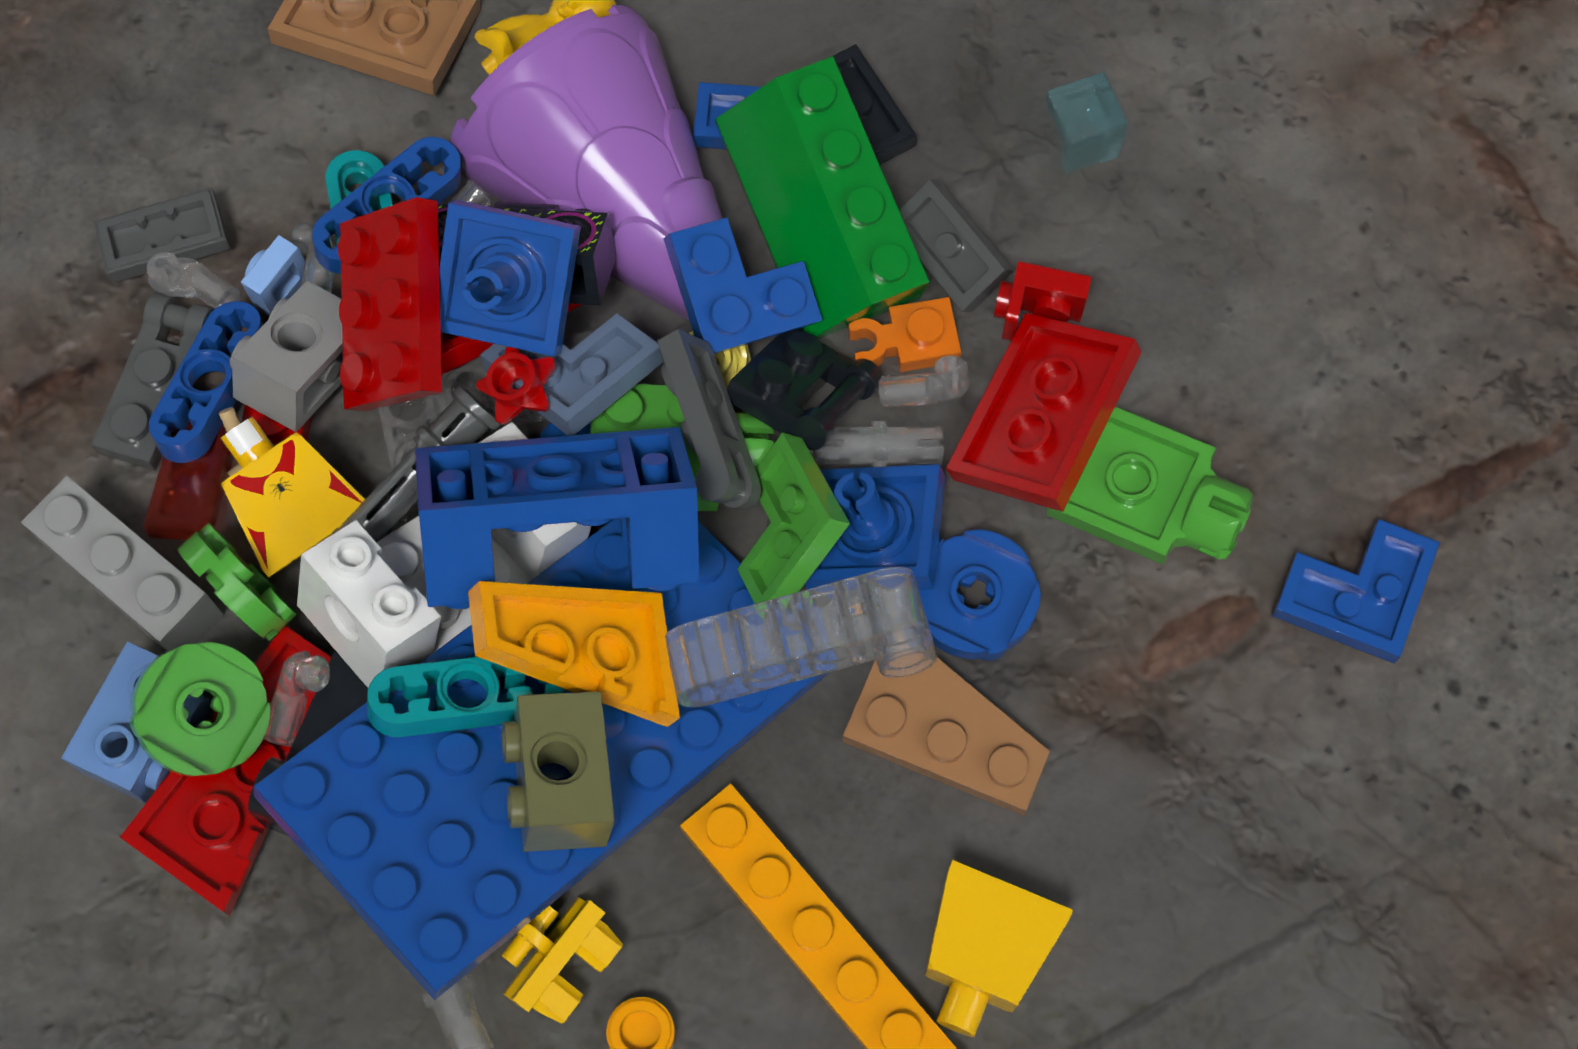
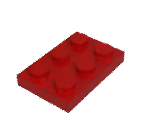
M415 197L340 223L341 236L338 242V256L341 261L342 298L339 305V318L342 323L343 345L340 380L343 386L344 409L365 412L442 393L438 201Z
M1025 313L946 467L952 479L960 483L1063 512L1142 353L1136 339Z

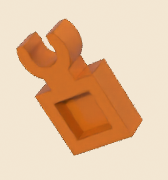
M949 297L889 307V324L881 325L879 322L868 318L857 319L848 324L849 341L865 338L875 344V347L869 351L855 353L854 361L857 359H867L879 367L886 358L896 356L899 371L906 372L959 363L961 360L962 352Z

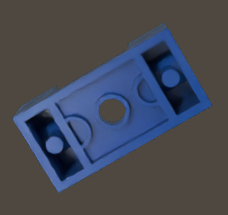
M680 427L415 448L418 510L428 607L470 608L468 591L479 581L495 582L491 529L507 528L516 532H529L547 524L576 522L584 526H598L609 522L611 519L619 518L622 541L627 543L628 569L633 589L647 587L652 590L666 591L677 588L681 584L700 583L697 486Z

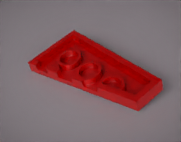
M287 626L276 635L255 662V666L264 680L262 684L266 690L267 703H270L269 726L257 750L245 762L218 774L187 776L171 771L120 836L122 840L228 916L231 915L269 830L250 815L248 811L249 797L255 779L263 765L271 757L283 761L286 760L331 660V656ZM218 712L209 722L213 723L216 720Z

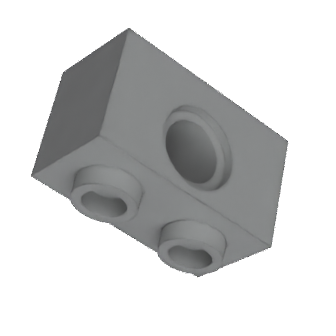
M307 280L290 298L285 297L281 299L273 308L268 321L253 336L247 335L242 338L232 352L230 367L232 368L233 398L297 432L341 385L340 368L343 361L342 323L339 318L341 298Z

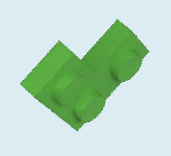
M781 433L756 468L761 485L759 501L771 523L737 568L759 613L779 618L850 525L804 440L801 437Z

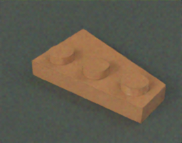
M284 0L267 29L271 44L435 96L481 11L480 0Z
M893 620L887 630L842 740L846 744L1022 816H1025L1050 753L1046 747Z

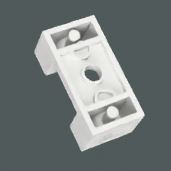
M511 422L479 443L528 438ZM419 516L377 543L360 523L355 520L301 554L297 606L368 688L373 678L381 671L391 667L419 664L472 625L470 608L428 607ZM570 522L547 524L529 532H516L507 528L491 529L495 582L527 584L585 541L589 536L591 526Z

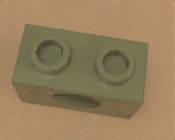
M601 692L518 695L513 721L502 722V752L504 763H516L518 785L508 786L507 813L509 827L521 828L523 852L607 847L615 820ZM549 763L560 764L567 768L572 776L566 780H552L544 776L539 767Z

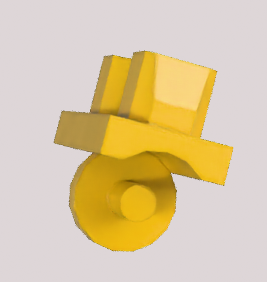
M577 897L546 937L543 934L559 915L551 906H548L516 933L517 936L501 955L517 968L531 949H536L502 994L527 1012L533 1008L535 1011L563 1024L580 1003L584 994L562 978L559 972L573 954H576L594 970L601 973L623 946L622 942L608 925L600 920L605 912L592 901H584Z

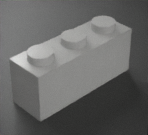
M67 475L21 521L50 552L167 652L183 644L199 643L224 616L203 590Z

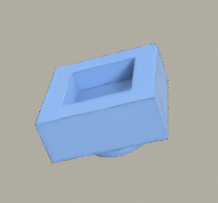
M278 235L267 250L263 249L254 255L246 268L245 277L241 284L254 307L270 316L275 305L285 297L290 298L301 287L311 272L299 248Z

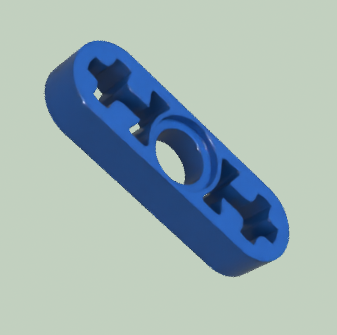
M426 137L416 141L321 216L315 223L312 232L314 253L319 264L330 272L341 274L338 246L331 249L330 236L336 234L340 238V223L356 218V214L362 216L373 212L370 204L376 196L383 193H393L404 201L420 197L441 203L454 193L461 180V159L456 147L449 141L439 137ZM427 161L430 165L436 166L443 162L444 174L440 176L438 173L430 171L422 177V163ZM417 181L418 196L415 194L414 189L412 187V185L415 184Z
M241 301L228 302L218 306L209 314L149 420L150 434L159 452L167 460L176 463H186L203 456L210 449L223 425L218 413L234 406L236 399L233 398L231 357L227 353L229 352L232 355L234 348L242 338L247 335L253 336L263 326L259 312L251 304ZM242 327L247 328L246 332H242L240 330ZM227 333L233 334L229 342L226 338ZM218 371L226 374L223 382L212 390L200 391L193 388L195 381L207 372ZM187 404L192 407L190 411L187 407ZM190 421L193 427L192 430H184ZM173 430L179 431L175 437H172L170 434Z

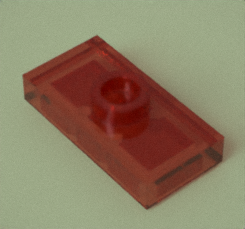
M190 421L184 430H192L193 427ZM222 425L210 449L200 458L191 462L176 463L163 457L143 525L149 538L187 540L208 523H211L214 527L216 526L225 493L221 483L229 478L227 472L231 470L234 459L221 440V437L227 433L224 425ZM173 430L170 434L172 437H175L179 431Z

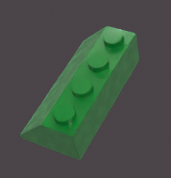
M833 56L774 78L715 118V124L776 269L804 261L822 321L802 328L803 332L812 334L820 339L848 328V324L857 319H871L888 312L889 307L909 304L921 298L929 284L928 277Z

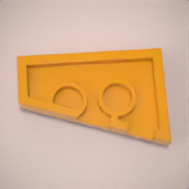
M479 581L468 591L475 656L574 693L601 692L603 704L665 727H669L680 719L662 593Z

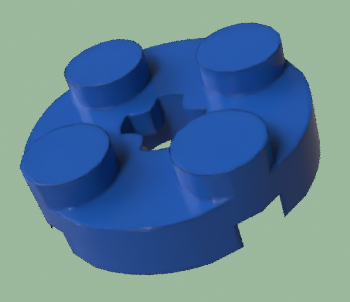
M970 530L964 531L962 536H954L944 541V538L941 539L938 544L934 590H911L910 595L915 625L933 645L955 657L987 661L1002 657L1007 650L1016 646L1025 638L1034 623L1039 609L1041 592L1039 581H1036V575L1030 567V559L1015 542L992 531ZM976 580L982 581L987 584L985 595L993 599V601L988 606L978 605L976 609L965 606V598L957 593V589L960 585L971 588Z

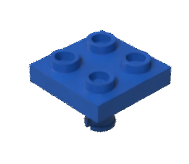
M459 200L449 202L439 267L441 332L554 357L561 353L581 226Z
M940 464L820 469L850 525L805 583L808 592L934 590L945 487V475Z

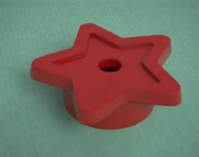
M507 347L504 355L497 358L491 364L486 377L478 380L476 383L478 390L495 399L496 422L506 425L524 409L542 412L549 410L550 402L544 385L555 370L556 363L552 357L530 360L526 355L521 354L517 348ZM516 381H523V385L521 388L517 390L513 389V385Z

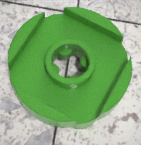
M208 523L200 531H196L177 549L181 557L199 578L205 572L208 574L206 579L216 590L214 593L262 638L266 637L268 641H271L297 615L296 611L276 592L278 588L252 562L247 565L235 553L236 548L211 523Z
M215 642L180 645L156 657L140 675L131 698L132 714L130 716V728L134 736L138 738L145 753L163 768L187 776L218 774L245 762L257 750L267 732L270 721V703H267L266 690L262 684L264 680L255 664L244 654L232 647ZM204 691H207L214 696L210 707L218 712V715L213 723L201 721L195 728L187 722L189 711L183 707L187 696L198 698Z

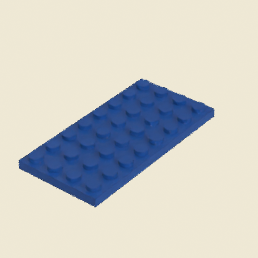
M619 518L610 521L527 583L532 585L662 593L680 719L669 727H665L602 703L615 820L607 847L523 852L521 828H510L508 822L507 788L508 786H516L518 784L516 763H504L502 725L407 737H390L380 733L372 726L367 716L366 702L254 786V797L434 1001L832 671L836 660L787 610L784 611L780 618L759 613L737 570L741 563L699 521L700 583L681 584L677 588L666 591L652 590L647 587L633 589L628 569L627 543L622 541ZM472 625L419 664L477 657L474 650ZM526 675L524 686L530 687L532 695L544 694L547 684H540L538 679ZM500 676L497 677L499 681L497 701L502 703L506 702L508 689L503 690L505 677ZM470 679L458 680L447 690L451 701L463 708L477 707L487 698L483 686ZM428 685L429 711H437L435 704L437 685ZM565 689V693H574ZM395 690L389 692L387 703L393 705L395 713L403 714L408 712L409 701L404 699L402 691ZM549 763L539 767L541 773L552 780H566L572 776L569 770L560 764Z

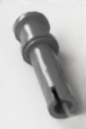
M459 384L452 391L455 399L430 426L421 425L415 431L416 436L413 438L416 443L415 447L375 487L373 492L347 520L332 533L338 532L357 520L376 543L380 541L418 500L415 448L474 444L488 429L496 431L501 424L496 422L495 415Z

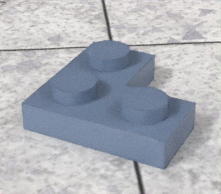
M617 313L573 349L570 350L562 344L561 353L555 357L518 349L521 354L526 355L530 360L552 357L554 359L556 368L544 385L550 402V408L546 412H537L567 436H573L664 362L658 343ZM493 344L480 354L485 372L488 371L491 364L497 358L504 355L508 346ZM516 381L513 385V389L517 390L521 388L523 385V381Z

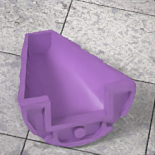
M612 5L608 11L610 15L600 18L596 16L592 9L580 12L562 20L532 38L511 54L486 78L471 96V100L477 107L468 122L465 118L456 121L450 143L459 152L461 171L465 173L468 181L503 202L556 204L559 206V210L588 209L594 212H610L616 260L610 276L689 321L663 238L669 233L723 219L713 185L704 178L690 125L685 113L680 108L656 33L650 29L641 14L628 6Z

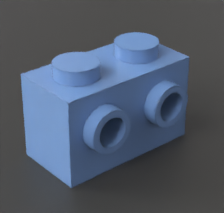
M127 641L61 759L78 772L146 804L171 771L153 761L143 750L138 738L134 736L130 728V716L132 714L131 698L140 675L158 655ZM204 691L198 698L187 696L183 707L189 711L187 722L195 728L198 723L205 720L210 708V699L208 698L210 693Z

